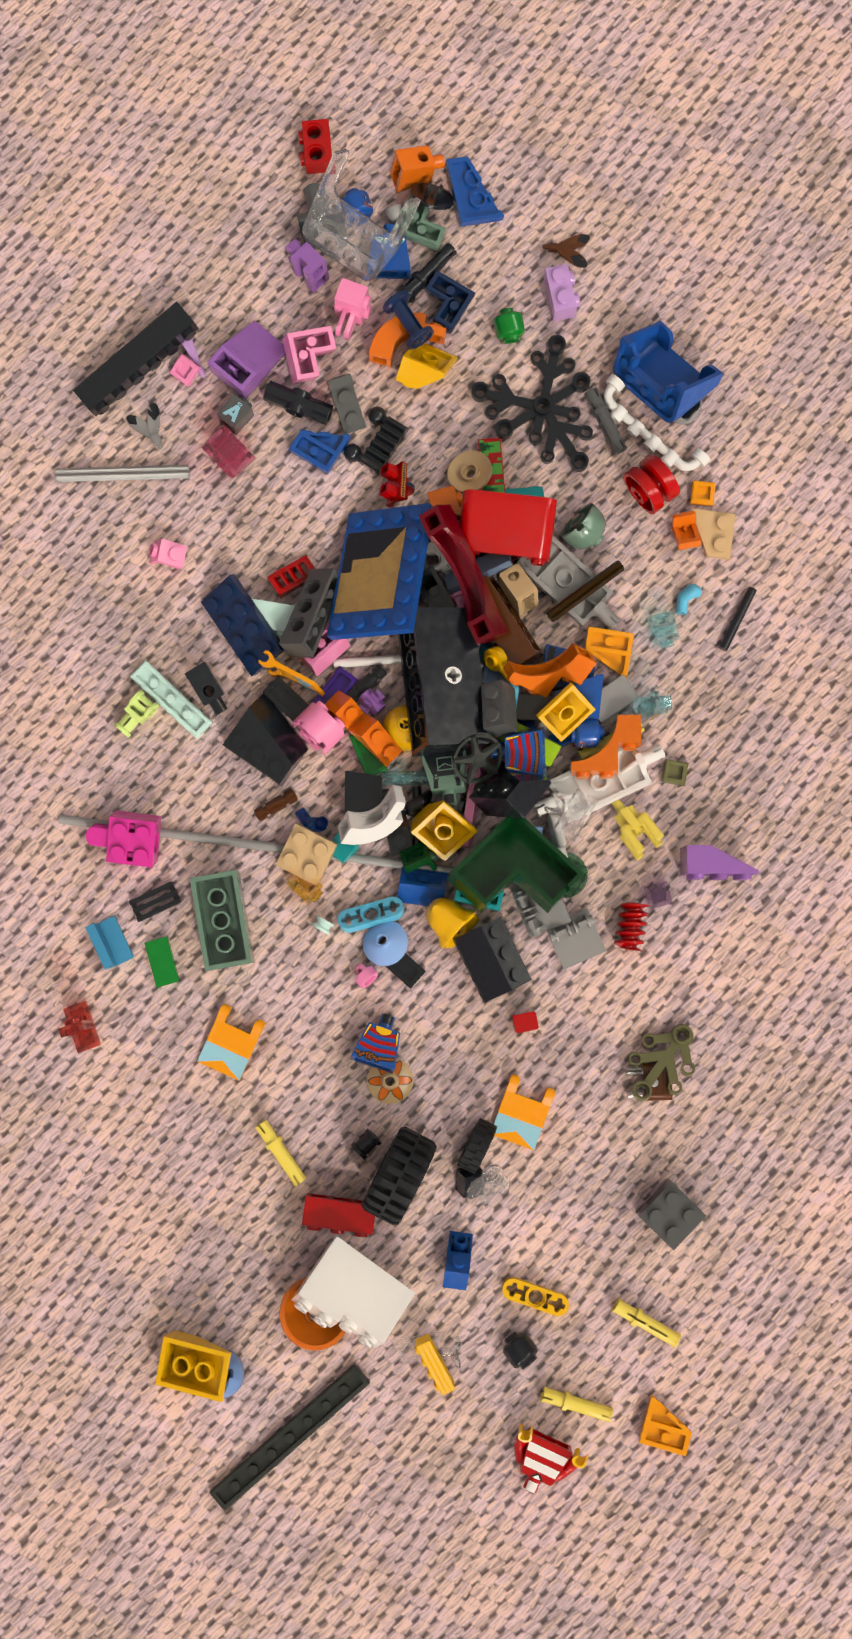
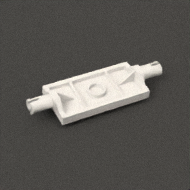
M657 744L642 753L636 750L624 751L622 748H618V775H613V778L602 779L599 778V775H590L588 779H577L576 776H571L570 770L549 780L551 782L549 786L552 792L551 796L534 805L538 816L541 817L558 808L559 810L561 809L567 823H570L650 785L652 781L646 768L647 765L665 758L663 749L660 750L662 747L660 744Z

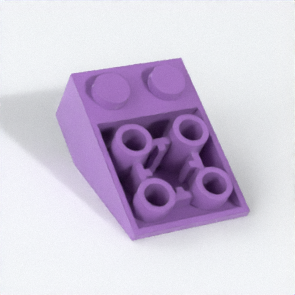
M253 321L224 343L207 363L210 371L239 396L247 399L285 355L283 343L256 321Z
M686 845L680 848V876H686V880L705 879L704 876H710V880L728 879V876H733V880L743 881L752 879V875L759 874V870L711 845Z

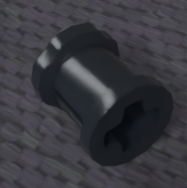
M369 1128L365 1130L366 1133L356 1143L353 1142L351 1144V1147L364 1160L368 1158L367 1154L376 1145L380 1146L382 1144L381 1140Z

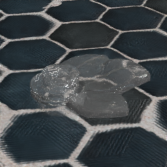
M490 1165L484 1169L479 1178L470 1184L467 1197L468 1199L478 1197L479 1201L484 1206H487L497 1192L508 1193L510 1180L503 1174V1169L499 1165Z

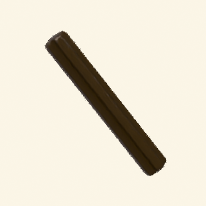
M615 561L547 611L546 615L549 620L555 622L623 572L624 566L622 563Z

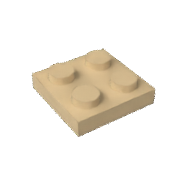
M295 823L276 866L317 886L338 843Z

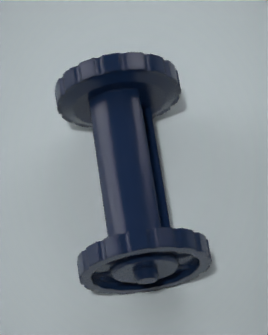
M403 290L391 296L384 303L383 310L386 314H396L410 336L406 345L412 350L425 344L433 336L434 330L431 326L422 328L407 305L411 296L408 291Z

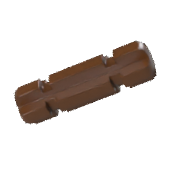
M292 789L284 792L283 796L279 795L265 803L264 807L256 808L254 813L257 819L263 821L268 818L267 815L271 814L272 816L286 808V804H293L298 800L297 795Z

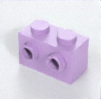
M568 264L545 268L544 283L553 322L575 317L577 307H580L578 293H574L573 285H575L573 271L569 272Z

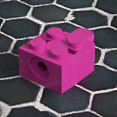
M116 810L109 816V825L93 824L86 832V840L89 845L107 848L106 862L152 868L158 861L162 816Z

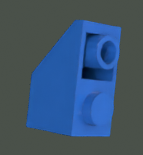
M450 1231L442 1287L466 1291L470 1272L473 1234Z

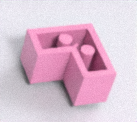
M331 326L287 333L282 339L292 384L314 381L319 377L316 357L331 354L336 349Z

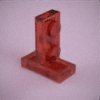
M87 1001L63 1009L67 1021L64 1022V1027L58 1029L61 1038L72 1036L78 1053L101 1045Z

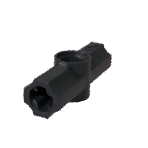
M270 380L264 391V401L284 408L287 413L298 418L306 417L327 425L332 415L333 405L313 398L311 394L303 389H291Z

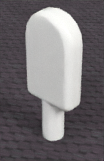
M556 813L549 814L547 822L552 843L568 858L565 848L566 839L560 818Z

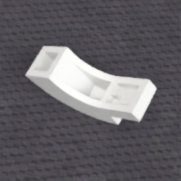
M392 785L383 801L369 811H347L338 825L341 843L351 845L370 843L384 838L396 830L403 822L401 811L404 809L406 802L401 786Z

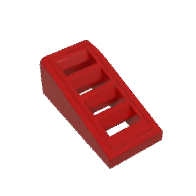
M307 555L267 577L280 599L304 585L308 574H305L300 565L304 563L309 572L310 569H315ZM296 568L302 578L298 579L292 570ZM288 573L294 580L291 584L285 576ZM281 578L286 585L284 588L281 587L278 579Z

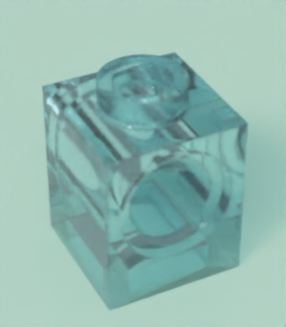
M670 611L650 616L648 623L653 645H660L661 649L674 646V642L679 639L674 612Z

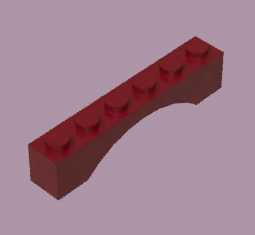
M451 504L436 505L419 515L428 538L443 554L458 581L465 601L467 624L476 644L491 642L508 633Z

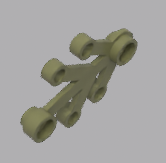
M678 1024L672 1028L670 1033L658 1035L645 1034L641 1041L645 1049H652L655 1044L670 1043L666 1050L641 1054L633 1052L629 1055L628 1063L634 1068L639 1067L642 1063L657 1061L644 1081H638L634 1084L632 1095L637 1101L644 1102L650 1098L652 1093L651 1087L665 1067L669 1080L668 1092L671 1095H678L681 1092L682 1084L678 1080L674 1054L678 1049L680 1050L683 1062L680 1068L682 1075L690 1077L694 1074L695 1065L691 1060L689 1045L692 1043L694 1035L690 1027ZM683 1033L686 1039L679 1040L677 1034ZM651 1038L653 1043L647 1045L644 1040ZM636 1056L640 1059V1062L633 1063L631 1058ZM684 1066H691L692 1071L686 1072ZM677 1084L679 1090H671L670 1085ZM644 1089L646 1091V1095H638L637 1090Z

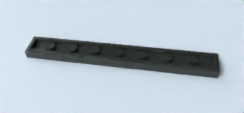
M354 1363L215 1485L209 1492L224 1511L227 1510L368 1386L370 1380Z

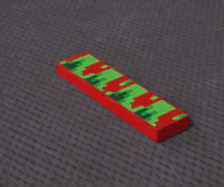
M501 437L478 439L479 452L485 454L492 465L491 478L482 490L505 493Z

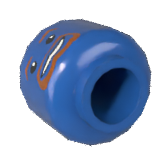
M352 188L346 192V195L341 200V206L348 222L354 223V225H363L370 220L373 214V206L366 191Z
M586 718L570 733V742L574 743L577 748H596L599 745V741L604 740V726H600L597 719Z

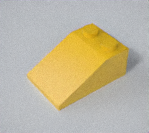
M175 1330L163 1336L155 1385L222 1402L231 1352L196 1335Z

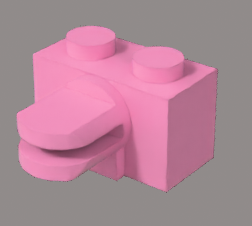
M342 278L334 298L335 315L340 317L335 335L341 337L344 332V339L350 340L355 324L363 325L364 319H369L372 311V306L370 305L371 296H369L367 286Z
M329 622L325 627L314 657H300L302 663L316 676H319L350 647L348 639L331 640L327 637Z

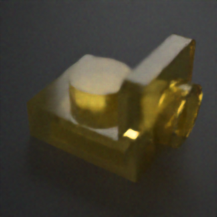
M292 877L286 883L306 903L310 901L315 903L323 894L321 889L324 886L321 883H318L311 892L308 891L310 886L302 878L296 880Z

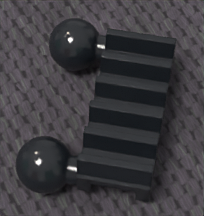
M376 406L370 409L368 418L374 425L382 424L380 431L376 433L375 438L372 439L370 446L366 448L364 454H362L361 448L358 445L349 444L344 449V456L349 462L358 461L361 465H366L374 470L377 475H380L381 467L388 463L408 432V428L390 416L387 417L385 410Z

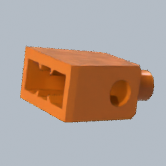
M427 145L395 150L390 175L396 192L399 193L411 189L417 183H428L431 181L434 170L444 168L445 166L443 155L437 154L432 156Z

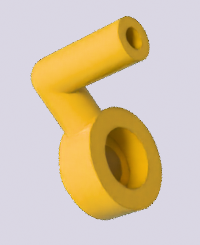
M498 646L486 650L484 653L485 665L492 671L499 670L505 680L508 681L503 669L507 663V656L504 650Z

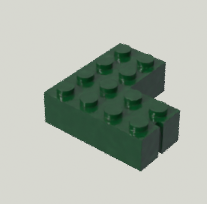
M506 817L450 872L447 881L481 913L513 881L543 910L549 913L564 895L580 881L584 873L526 818Z

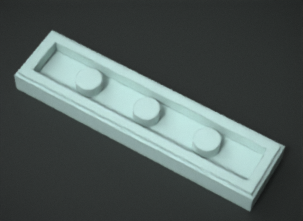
M146 660L130 676L196 739L213 723Z

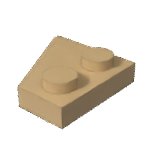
M692 508L691 511L696 513V526L701 537L705 556L729 560L736 514Z

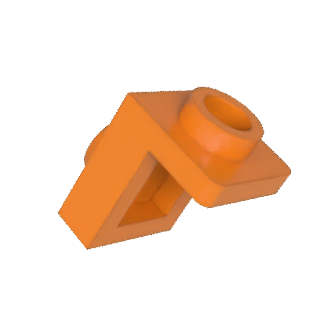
M695 511L674 514L672 516V532L678 550L701 546V537L696 526Z

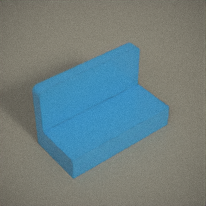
M115 916L98 924L93 923L85 927L105 970L116 967L134 957Z

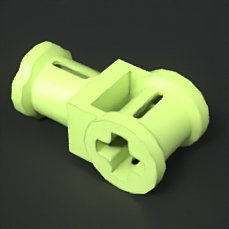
M143 690L138 691L131 698L124 709L127 713L119 722L113 724L128 738L138 723L143 725L159 708V704L157 702L153 703L147 698ZM141 702H143L147 706V708L141 705Z

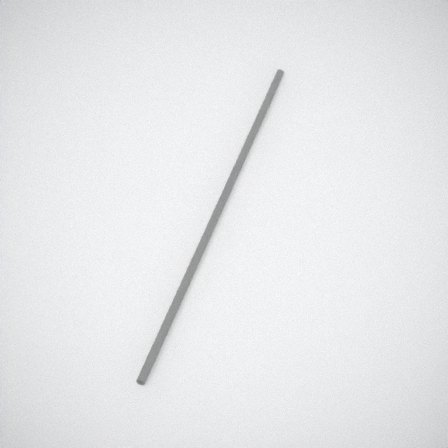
M61 814L59 816V824L89 828L95 823L109 825V821ZM161 828L160 837L277 853H281L285 844L166 828ZM353 854L346 861L402 869L403 867L402 860L361 854ZM429 864L418 868L433 871ZM436 865L437 870L435 871L446 872L450 875V872L455 867Z

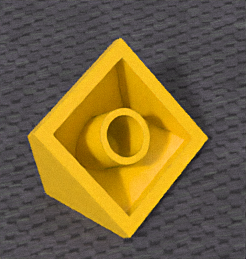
M570 683L536 716L562 742L596 709Z

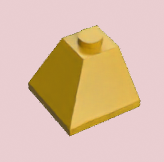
M426 343L416 349H408L403 355L396 381L401 382L405 387L418 389L444 378L458 357Z
M444 800L428 804L412 819L411 833L444 861L477 833V829Z

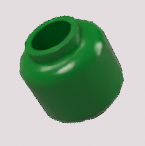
M504 308L494 318L495 333L498 340L503 341L504 344H511L521 340L520 337L524 335L525 328L523 316L520 312L513 311V308Z

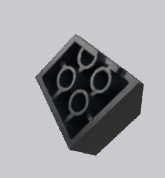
M264 693L247 709L222 744L229 751L281 787L308 751V748L276 705Z
M501 762L498 773L486 781L477 783L469 798L486 816L524 819L551 785V782L543 775L506 770L505 762Z

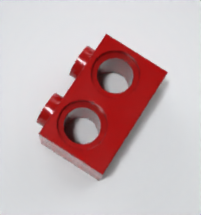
M329 119L302 121V130L298 131L299 144L304 145V152H300L301 166H306L307 174L333 172ZM312 135H319L317 138L310 137ZM314 156H320V157H321V158L318 159V160L312 159Z

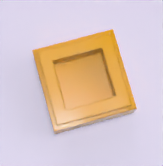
M693 480L690 505L712 507L716 483Z

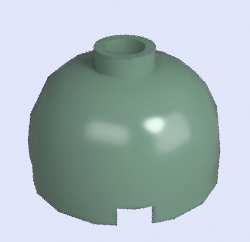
M589 503L578 511L580 515L574 521H572V518L561 532L564 541L577 549H587L592 545L596 547L604 539L602 535L606 524L604 515L595 505Z

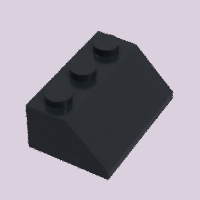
M501 916L453 939L483 1003L532 980Z

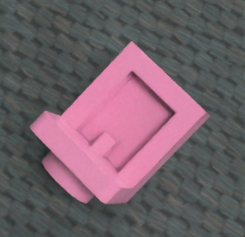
M165 539L156 540L149 548L150 563H160L176 569H182L187 546Z

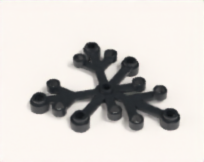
M553 335L548 340L547 348L550 353L548 364L544 360V354L541 351H534L531 354V363L537 366L544 376L541 395L534 400L515 396L507 385L505 376L502 374L495 375L492 381L493 387L500 390V392L489 390V386L485 382H476L472 386L471 396L476 402H484L486 400L498 402L486 408L485 415L490 420L496 419L500 412L512 405L529 409L511 421L508 419L498 421L495 428L498 438L501 437L503 440L509 439L513 434V430L535 417L533 430L529 434V442L532 445H539L542 441L541 431L545 419L550 428L545 450L541 453V461L545 464L553 462L555 457L553 451L557 438L571 459V469L575 472H583L587 468L589 463L588 456L583 452H577L566 433L577 435L582 440L587 441L592 437V428L588 425L578 426L560 422L553 415L567 417L571 422L578 421L581 415L579 408H569L556 404L575 392L583 393L587 391L590 385L589 375L585 372H578L573 376L570 385L550 396L553 380L564 373H571L575 369V361L572 358H565L557 366L558 357L565 351L566 347L564 337ZM559 344L561 348L555 350L552 345ZM538 355L541 357V361L536 362L533 357ZM570 362L573 367L568 369L564 364ZM502 379L503 384L497 385L495 380ZM578 381H583L585 385L583 387H579L576 383ZM481 390L484 392V395L479 397L476 395V392ZM540 404L546 405L547 409L542 411L538 408V406ZM494 409L497 413L490 415L488 411ZM575 411L578 416L573 418L569 413ZM507 428L509 432L502 434L500 429ZM588 430L590 435L584 436L582 431ZM536 434L540 439L533 441L531 436ZM545 453L551 454L552 458L550 460H546L543 457V455ZM581 460L583 465L578 467L575 465V461Z

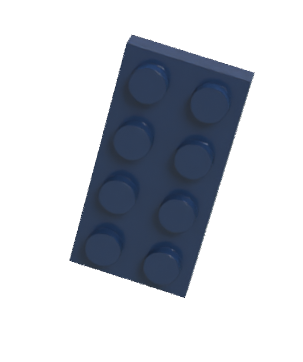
M235 574L229 575L201 601L251 677L257 675L265 668L258 662L259 660L262 662L268 661L269 656L263 653L265 650L269 651L275 658L284 651L279 644V638Z

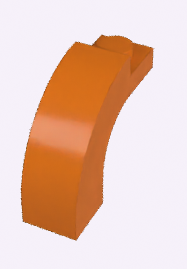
M414 312L413 314L422 328L431 326L434 330L433 336L428 341L444 345L446 328L434 322L428 324L427 314ZM397 316L387 321L374 336L369 350L370 362L391 367L397 348L409 339V334Z

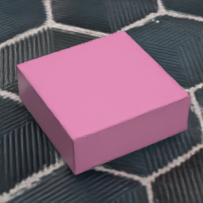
M181 353L169 373L186 386H190L201 367Z

